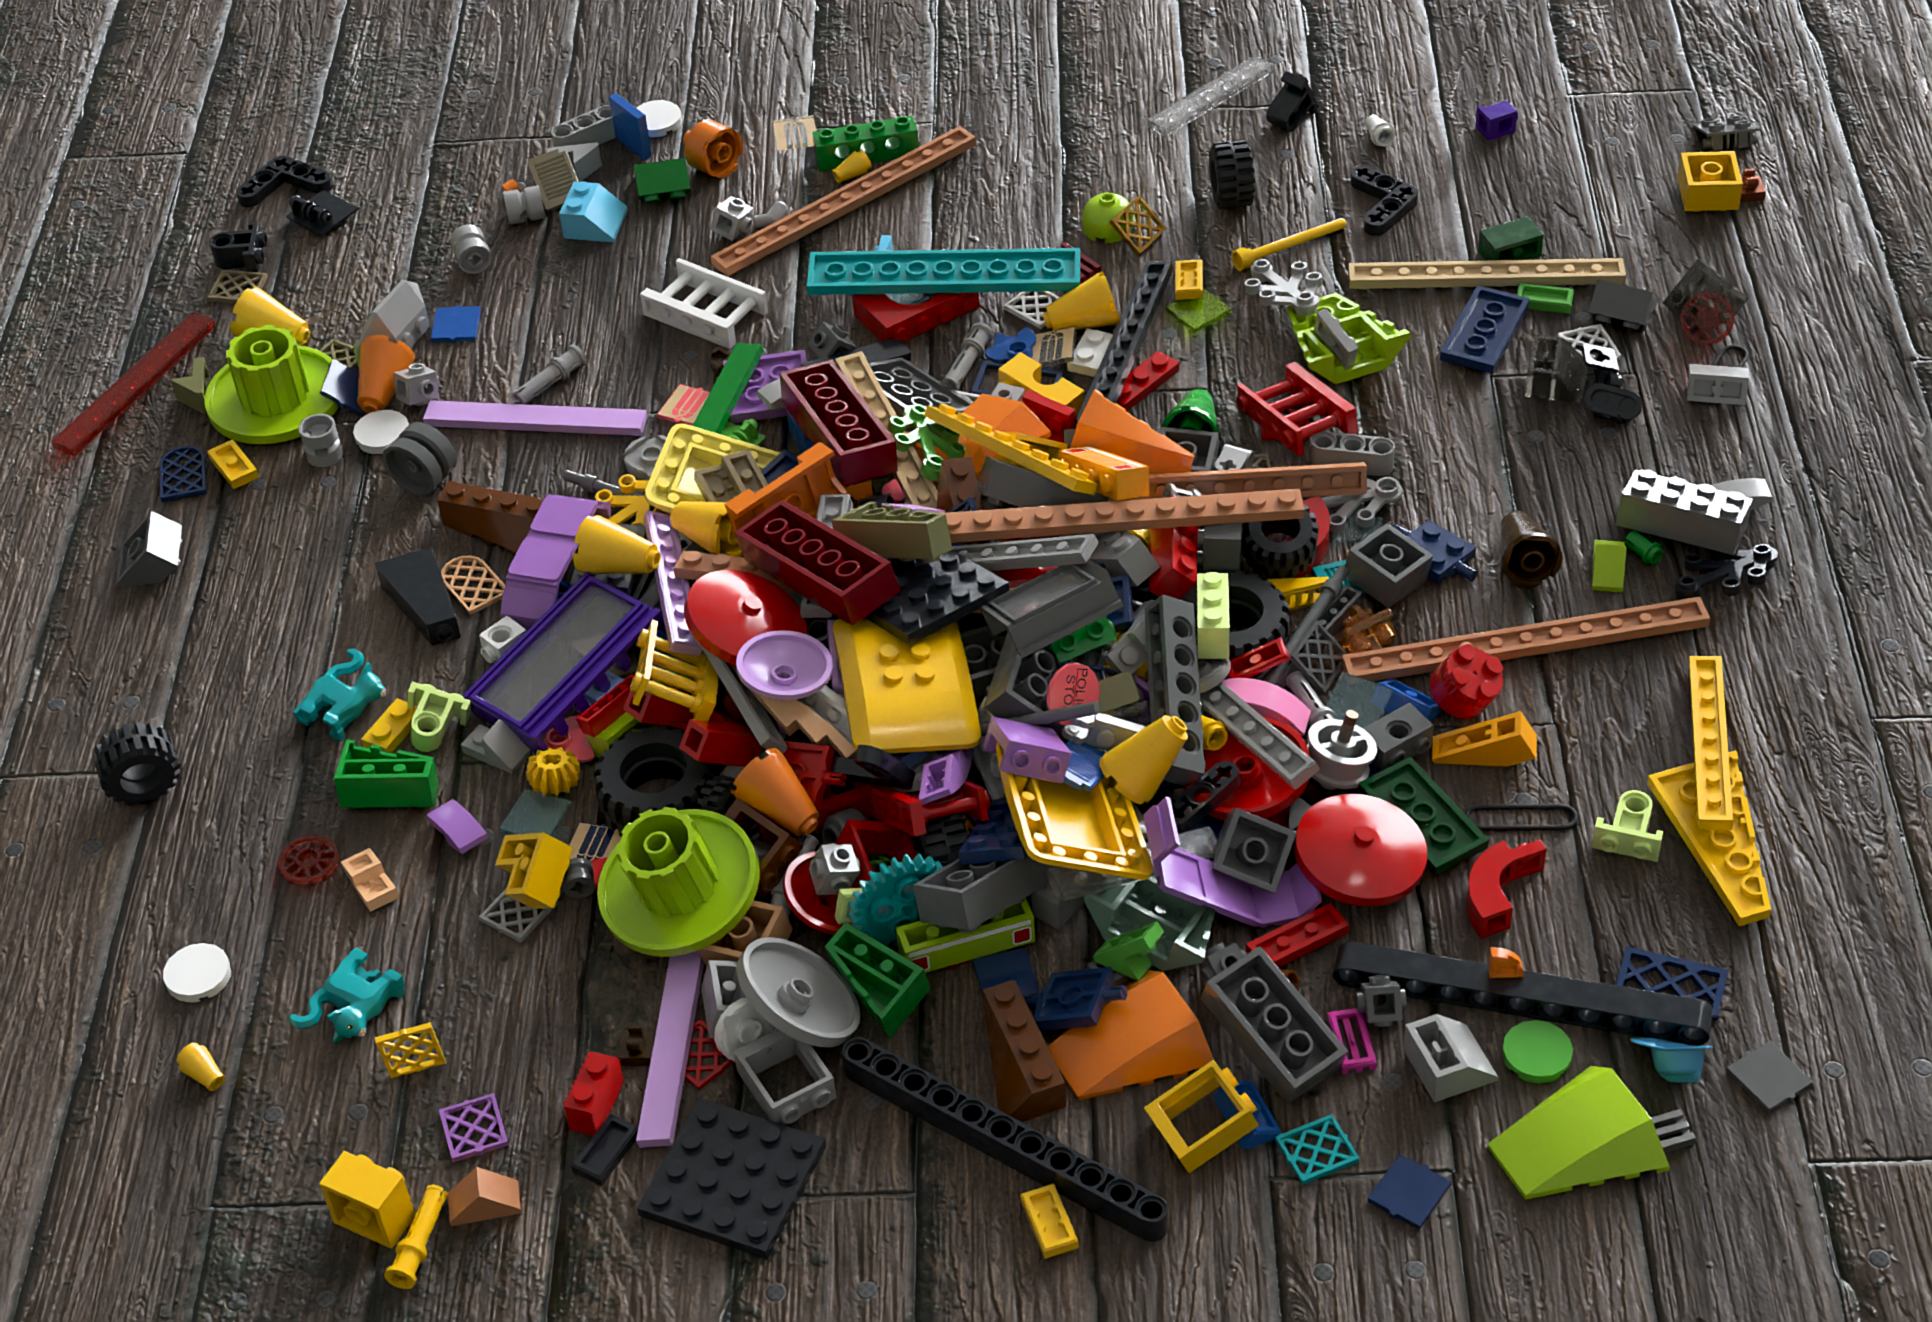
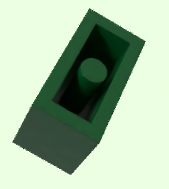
M1526 216L1480 230L1478 252L1485 261L1529 260L1542 255L1544 234Z

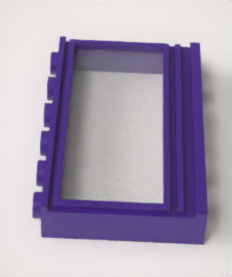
M586 572L462 696L465 699L471 700L470 709L475 716L492 726L500 719L506 723L526 746L536 752L537 750L546 751L548 748L543 742L542 737L552 727L561 736L568 732L569 727L563 715L573 705L579 713H583L588 709L590 705L584 694L594 684L603 693L610 689L611 684L605 672L614 663L624 672L630 669L631 661L626 651L638 641L643 628L648 630L652 619L658 621L657 629L666 633L663 614L658 608H652L597 579L590 572Z

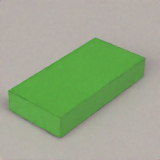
M1519 283L1517 295L1530 298L1528 309L1570 314L1574 289Z

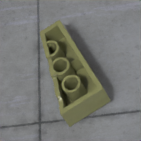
M868 502L832 520L834 530L886 560L898 558L900 562H907L914 559H922L924 563L939 561L941 555L952 550L946 514L925 510L912 513L911 508L903 507L894 510L893 505L884 504L881 505V508H877L876 502Z

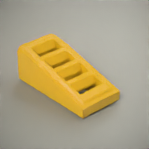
M1329 577L1268 579V581L1275 586V590L1279 589L1282 592L1285 601L1289 605V610L1293 611L1313 606L1321 594L1314 593V590L1320 589Z

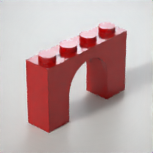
M979 292L933 293L934 297L930 300L913 305L897 303L886 294H852L854 316L880 341L894 338L895 340L900 339L902 342H905L980 307Z
M667 686V687H670V688H672V689L681 691V692L686 693V694H689V695L692 694V693L686 692V691H684V690H681V689H678V688H675V687ZM629 691L623 710L643 723L665 725L684 730L685 733L679 749L695 760L746 767L751 760L759 756L762 746L757 741L753 732L717 707H714L709 721L693 719L694 713L689 712L690 708L644 692L639 706L632 704L634 691Z

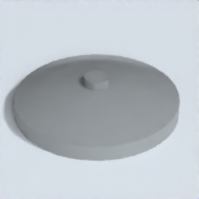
M766 937L751 942L739 957L736 971L738 982L744 995L756 1011L781 1032L812 1046L836 1047L845 1043L857 1029L861 1014L855 994L838 971L816 953L785 939Z

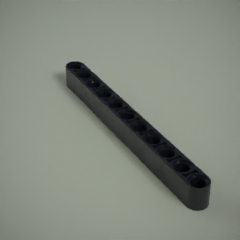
M1345 942L1339 946L1333 971V979L1338 984L1350 988L1361 989L1360 983L1369 982V977L1390 976V981H1396L1400 988L1405 990L1406 997L1646 1038L1668 1040L1687 1045H1704L1710 1039L1712 1006L1706 1001L1695 998L1523 970L1524 977L1489 978L1488 964L1357 942Z
M861 1037L853 1038L844 1044L842 1054L845 1074L852 1082L1043 1186L1054 1184L1058 1194L1143 1240L1156 1242L1166 1236L1168 1231V1205L1161 1196Z

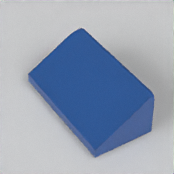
M1394 678L1378 683L1371 700L1374 706L1387 713H1391L1411 703L1430 722L1442 712V709L1434 699Z
M1237 1080L1239 1085L1235 1087V1090L1239 1095L1246 1092L1254 1103L1257 1111L1252 1114L1259 1124L1258 1127L1237 1140L1241 1148L1250 1149L1274 1140L1275 1136L1283 1134L1253 1081ZM1220 1087L1214 1096V1100L1227 1121L1239 1112Z

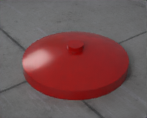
M721 570L708 573L700 577L692 585L684 603L685 622L693 637L708 652L735 666L741 647L757 635L771 631H795L807 635L806 619L801 618L800 606L777 584L749 572Z
M1264 717L1310 757L1304 739L1296 730L1281 721ZM1228 731L1227 741L1222 748L1216 751L1203 749L1206 763L1205 773L1217 763L1228 761L1237 766L1241 778L1239 788L1209 814V816L1220 820H1225L1226 814L1234 808H1239L1261 818L1273 816L1293 804L1303 793L1309 782L1308 779L1299 788L1293 789ZM1192 782L1188 786H1184V789H1188L1194 782ZM1207 793L1199 794L1194 801L1204 802L1209 799L1210 795Z
M1362 794L1336 795L1323 799L1313 805L1299 822L1294 840V853L1298 866L1312 885L1333 899L1351 905L1366 907L1391 904L1410 894L1423 876L1427 862V846L1424 836L1416 823L1404 811L1387 801Z

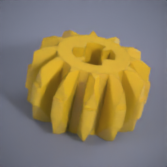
M549 747L546 751L537 750L535 756L529 757L526 776L534 792H542L544 797L549 794H555L558 797L560 792L570 793L571 787L578 786L580 764L572 751H564L562 747L557 749Z

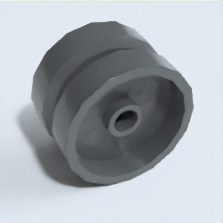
M413 422L399 434V437L383 451L382 456L384 467L390 477L408 492L419 496H427L433 492L441 483V480L447 477L457 464L456 452L450 441L434 427L422 422Z

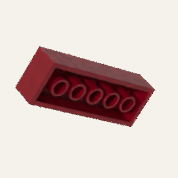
M833 359L779 373L782 403L813 445L821 442L834 451L835 456L829 460L835 476L843 486L856 484L859 481L874 477H884L889 473L898 471L895 439Z
M780 500L734 532L745 561L852 626L862 621L868 614L888 602L901 591L890 561L784 500Z

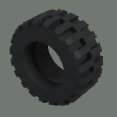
M1227 570L1218 571V573H1227ZM1235 570V573H1228L1229 622L1241 623L1250 627L1243 631L1229 633V660L1244 655V653L1280 637L1286 646L1289 642L1290 610L1282 592L1279 589L1275 590V586L1268 580L1262 581L1259 575L1252 573L1250 576L1246 575L1244 571ZM1196 583L1180 600L1194 604V617L1196 619L1195 632L1197 645ZM1261 673L1256 674V675L1250 677V679H1253L1254 677H1258Z
M658 726V729L640 728V732L633 734L631 731L624 734L622 740L616 739L610 744L609 751L605 750L598 759L599 763L595 766L594 786L601 817L613 833L618 829L619 836L622 837L621 831L628 822H634L640 817L639 814L650 809L657 811L663 810L664 807L676 808L678 811L701 808L702 805L697 804L698 798L703 799L704 795L700 793L702 788L708 789L706 782L708 780L713 781V777L716 776L714 763L697 761L679 749L685 733L684 730L676 727L674 730H669L667 726ZM666 778L679 781L673 787L661 792L642 793L635 791L643 783L654 779Z

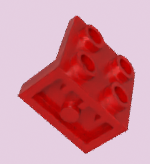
M1029 390L1022 395V402L1051 431L1052 436L1047 438L1048 440L1064 443V429H1076L1075 409Z

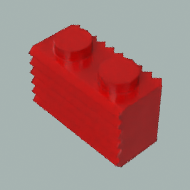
M591 1051L587 1053V1058H584L585 1063L581 1064L582 1068L579 1069V1074L576 1075L577 1079L573 1080L574 1085L568 1091L569 1096L565 1097L566 1101L563 1102V1107L570 1131L594 1136L607 1119L625 1080L623 1079L620 1060L617 1057Z

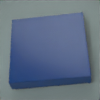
M615 93L609 96L616 139L643 160L652 157L646 115L619 94Z

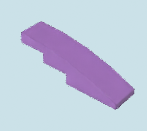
M973 748L941 750L938 756L932 757L930 763L923 765L919 800L922 801V805L951 795L960 789L971 767Z

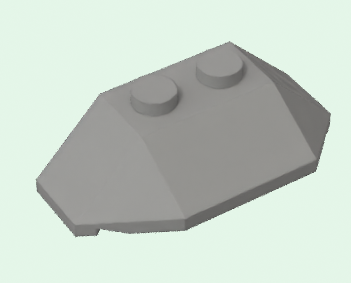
M401 280L371 312L362 329L360 340H356L353 345L358 367L360 347L366 337L385 335L389 336L388 341L397 344V341L400 340L412 348L416 341L430 327L429 319L417 283Z

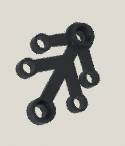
M1759 544L1750 550H1736L1734 555L1709 549L1712 560H1703V556L1698 553L1688 554L1685 556L1686 570L1692 572L1710 570L1711 572L1697 578L1693 576L1680 577L1675 585L1676 599L1700 597V588L1725 578L1722 581L1723 594L1736 596L1741 593V578L1743 570L1749 568L1747 570L1748 583L1751 585H1762L1766 582V570L1773 568L1778 560V551L1770 545ZM1725 559H1732V560H1737V561H1723V560H1725Z

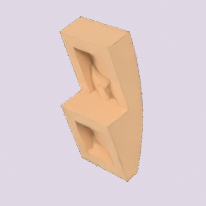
M370 848L341 861L344 871L370 912L400 898L395 885L385 874L381 862Z

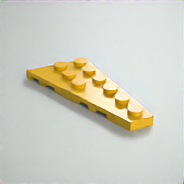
M1737 750L1728 752L1733 812L1732 830L1698 829L1694 762L1648 775L1647 784L1738 926L1769 918L1771 905L1765 878L1762 877L1761 860L1759 851L1756 850L1755 832L1750 809L1742 786L1743 778L1742 773L1739 772Z

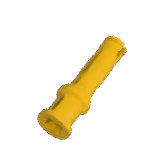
M428 1185L426 1187L408 1234L397 1243L395 1248L397 1255L392 1266L387 1267L385 1271V1279L395 1287L401 1289L413 1288L417 1280L415 1274L419 1264L423 1263L427 1257L426 1244L440 1214L442 1205L448 1196L447 1191H443V1188L438 1185Z

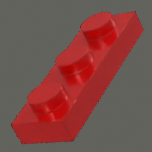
M1160 351L1154 353L1129 373L1117 404L1126 409L1127 412L1179 371V362Z
M1328 903L1246 943V953L1248 954L1260 946L1279 968L1348 934L1349 924L1335 907Z

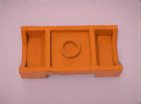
M819 442L796 457L799 465L756 493L747 489L725 503L724 505L734 532L780 500H784L811 517L816 518L820 495L848 494L835 477L829 460L835 456L834 451Z

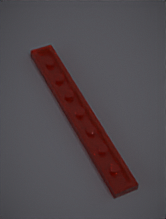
M192 312L51 441L53 448L76 456L216 327L214 319Z

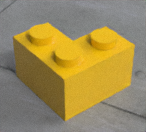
M544 832L505 835L495 866L511 873L504 895L533 909L554 908L560 896V887L565 872L570 865L573 847Z

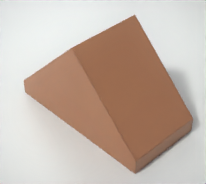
M479 1167L474 1168L448 1192L450 1225L456 1226L521 1214L518 1180Z

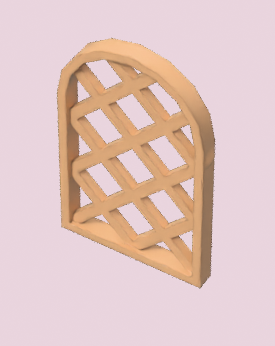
M468 555L454 558L446 563L441 570L446 589L469 615L503 598L505 584L488 564L479 557ZM463 562H473L472 566L462 565ZM449 569H456L454 575H446ZM460 570H470L468 576H458ZM474 571L483 572L482 577H472ZM487 573H489L492 578H486ZM445 579H452L450 585ZM456 580L465 581L464 586H454ZM470 581L479 582L477 588L468 587ZM484 582L493 583L491 589L482 588ZM497 585H499L503 590L496 589ZM454 590L461 591L460 596ZM466 591L475 592L473 598L464 597ZM480 592L489 593L487 599H480L478 596ZM465 602H471L470 607Z

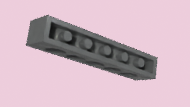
M1161 595L1144 608L1151 724L1166 715L1178 717L1187 726L1186 733L1188 739L1163 781L1188 786L1205 774L1206 765L1203 752L1204 734L1201 722L1202 704L1199 692L1200 676L1197 662L1198 647L1196 645L1194 604Z

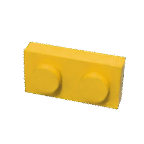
M233 439L207 451L212 463L233 489L259 478L257 469Z
M396 698L361 738L363 747L370 748L372 744L381 746L382 751L392 753L410 733L412 718L418 706L415 705L413 709L407 706L408 702Z

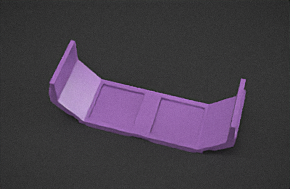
M550 494L545 497L530 526L531 529L522 541L505 577L506 585L502 598L501 619L508 616L528 631L557 602L559 584L573 557V553H575L579 545L574 543L579 526L588 516L600 515L609 519L611 517L609 502Z
M1165 797L1159 804L1152 806L1143 814L1157 886L1165 893L1199 906H1208L1215 909L1219 914L1253 927L1259 926L1262 928L1273 924L1285 925L1314 911L1315 907L1322 902L1320 891L1304 876L1298 863L1282 873L1277 890L1273 894L1212 870V861L1177 848L1180 842L1169 797Z

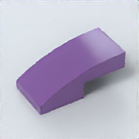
M454 799L426 814L430 825L444 834L448 845L461 854L489 838L474 817Z

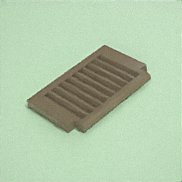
M558 149L527 160L535 183L539 185L546 211L550 212L562 207L573 182H579L568 152H559Z

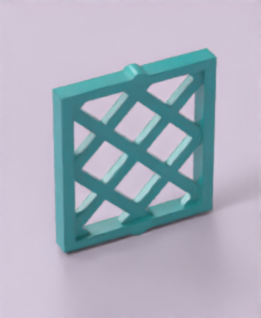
M1332 1114L1275 1136V1141L1285 1156L1287 1164L1291 1166L1302 1185L1360 1162V1158L1349 1142L1347 1134L1342 1131ZM1329 1125L1334 1127L1338 1137L1326 1134ZM1323 1126L1321 1132L1313 1130ZM1307 1134L1319 1137L1316 1146L1304 1143ZM1301 1135L1299 1141L1291 1139L1293 1137ZM1324 1139L1336 1142L1333 1151L1321 1148ZM1285 1143L1297 1146L1294 1155L1288 1152L1284 1145ZM1340 1144L1346 1146L1350 1156L1338 1153ZM1301 1148L1314 1151L1311 1160L1299 1157ZM1318 1153L1331 1156L1328 1165L1316 1162ZM1335 1158L1343 1160L1341 1162L1333 1164ZM1296 1162L1308 1165L1305 1174L1301 1173ZM1313 1167H1317V1168H1320V1169H1321V1170H1318V1171H1316V1172L1311 1173Z

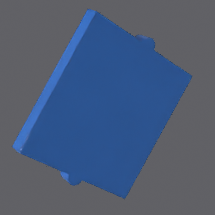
M458 305L456 307L437 308L431 342L456 343V341H476L481 306L461 307Z

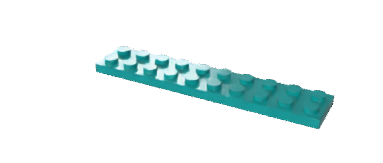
M1080 248L810 252L806 286L807 295L1069 292L1080 285Z

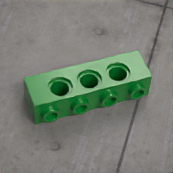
M913 115L899 116L888 120H875L857 125L850 124L845 127L827 128L812 132L815 159L819 172L837 168L854 151H864L870 162L876 163L897 159L919 147L918 130Z

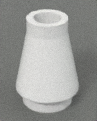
M1371 115L1366 119L1365 125L1368 128L1373 144L1385 147L1394 141L1395 128L1392 124L1380 119L1377 115Z

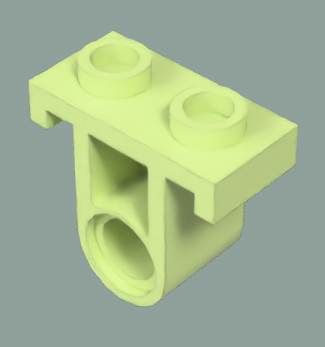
M412 681L408 690L407 706L413 709L415 704H417L418 707L411 722V742L420 751H434L442 743L453 717L460 718V724L466 726L470 718L471 700L465 699L457 693L450 694L438 690L430 684H419ZM428 729V730H431L432 732H428V733H427V732H423L422 730Z
M1637 790L1627 791L1622 794L1613 825L1604 824V818L1597 817L1592 848L1657 862L1663 831L1657 830L1656 835L1647 833L1652 810L1651 798L1646 793Z

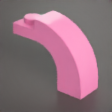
M1230 678L1221 681L1262 717L1281 721L1292 727L1301 736L1305 734L1311 711L1292 693L1277 685L1257 679Z

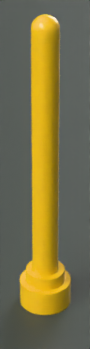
M1340 218L1253 250L1250 248L1246 249L1245 247L1232 251L1233 265L1238 271L1248 269L1257 259L1341 230L1346 227V220Z

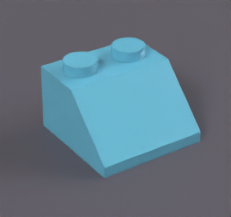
M574 181L559 212L563 237L566 239L614 243L628 208L599 183Z

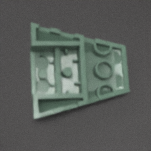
M1154 871L1150 878L1146 880L1118 877L1113 880L1111 878L1104 882L1098 891L1094 892L1092 890L1085 895L1084 902L1104 940L1158 921L1164 933L1156 941L1157 947L1147 954L1153 966L1165 971L1203 962L1216 910L1205 905H1196L1163 892L1157 886Z

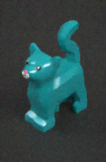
M353 648L346 651L347 656L352 661L334 665L324 676L317 679L310 692L293 711L296 721L308 726L318 718V711L325 710L327 713L323 717V722L332 728L329 733L330 737L338 741H342L345 738L343 729L361 715L368 703L376 701L386 694V688L382 685L380 678L372 673L369 662L365 664L353 687L345 685L337 679L339 676L355 673L363 665V654Z
M355 948L341 961L336 971L325 980L323 987L308 1001L309 1014L307 1016L291 1014L289 1022L297 1029L305 1030L312 1028L318 1023L323 1014L321 1004L330 1003L341 1008L327 1015V1018L333 1022L335 1028L333 1042L338 1043L344 1038L362 1037L366 1033L367 1022L381 1013L386 1002L391 997L400 998L405 994L403 976L392 969L384 972L382 976L378 969L367 972L361 966V963H364L369 958L368 954Z

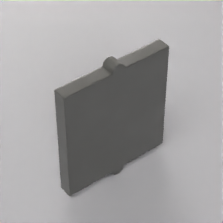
M1771 1041L1753 1052L1746 1051L1743 1058L1726 1069V1072L1768 1113L1787 1101L1793 1102L1795 1096L1813 1085V1081Z

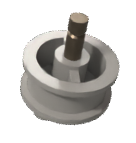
M1353 710L1346 712L1344 720H1321L1314 723L1309 729L1307 735L1309 755L1320 768L1311 777L1318 781L1325 789L1357 788L1359 782L1367 779L1369 776V764L1375 759L1377 745L1368 732L1356 725L1359 715Z

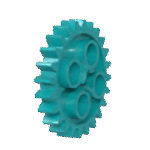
M905 854L902 862L898 863L897 859L893 857L891 866L886 867L881 863L879 864L880 872L869 871L868 874L871 879L859 882L862 890L854 891L852 895L855 901L849 903L852 911L848 914L852 920L853 927L885 946H888L892 941L895 948L898 947L896 927L920 921L913 884L943 868L939 861L934 862L931 856L924 860L921 854H917L912 861L909 855Z

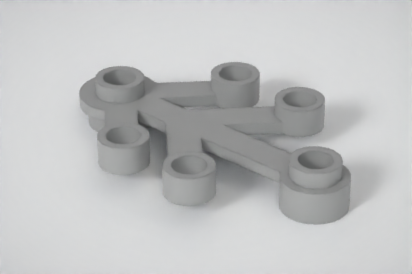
M1259 259L1251 267L1252 278L1244 282L1245 293L1249 295L1259 294V303L1261 305L1293 306L1297 314L1311 315L1317 311V307L1320 304L1319 297L1315 294L1317 289L1322 286V274L1319 272L1308 273L1307 263L1297 261L1291 264L1292 276L1289 282H1287L1273 271V266L1268 260ZM1306 276L1307 287L1304 292H1301L1298 288L1303 277ZM1268 281H1269L1271 284H1273V285H1261V283H1265V282H1268Z
M1383 477L1377 482L1367 478V494L1337 495L1321 498L1327 508L1342 506L1335 514L1330 515V531L1333 533L1343 532L1346 529L1348 517L1365 501L1371 502L1366 508L1357 512V524L1363 528L1373 526L1375 524V514L1383 505L1396 502L1401 498L1402 487L1392 477ZM1302 497V500L1309 499L1312 497Z

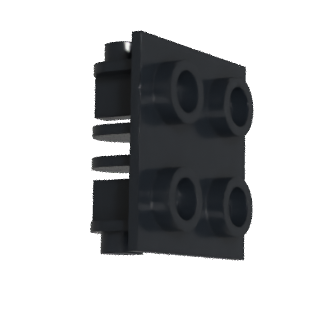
M322 190L308 201L304 200L301 196L291 197L289 204L292 212L286 215V218L323 236L358 211L359 207Z

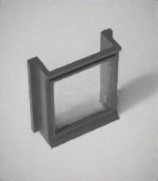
M1088 559V562L1084 564L1060 565L991 600L989 605H983L980 610L988 626L989 634L995 636L1008 630L1018 655L1024 658L1114 612L1124 605L1117 595L1108 571Z

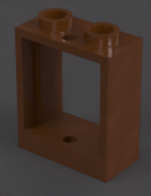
M736 799L724 816L737 823L746 834L755 823H758L778 837L759 864L760 879L756 893L765 899L775 886L778 885L780 878L790 864L798 857L804 846L750 806Z

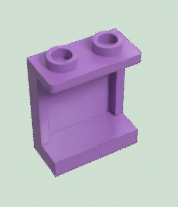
M991 716L983 748L986 751L996 753V743L998 741L1004 750L1000 764L1002 772L1063 783L1072 753L1052 728L1034 726Z

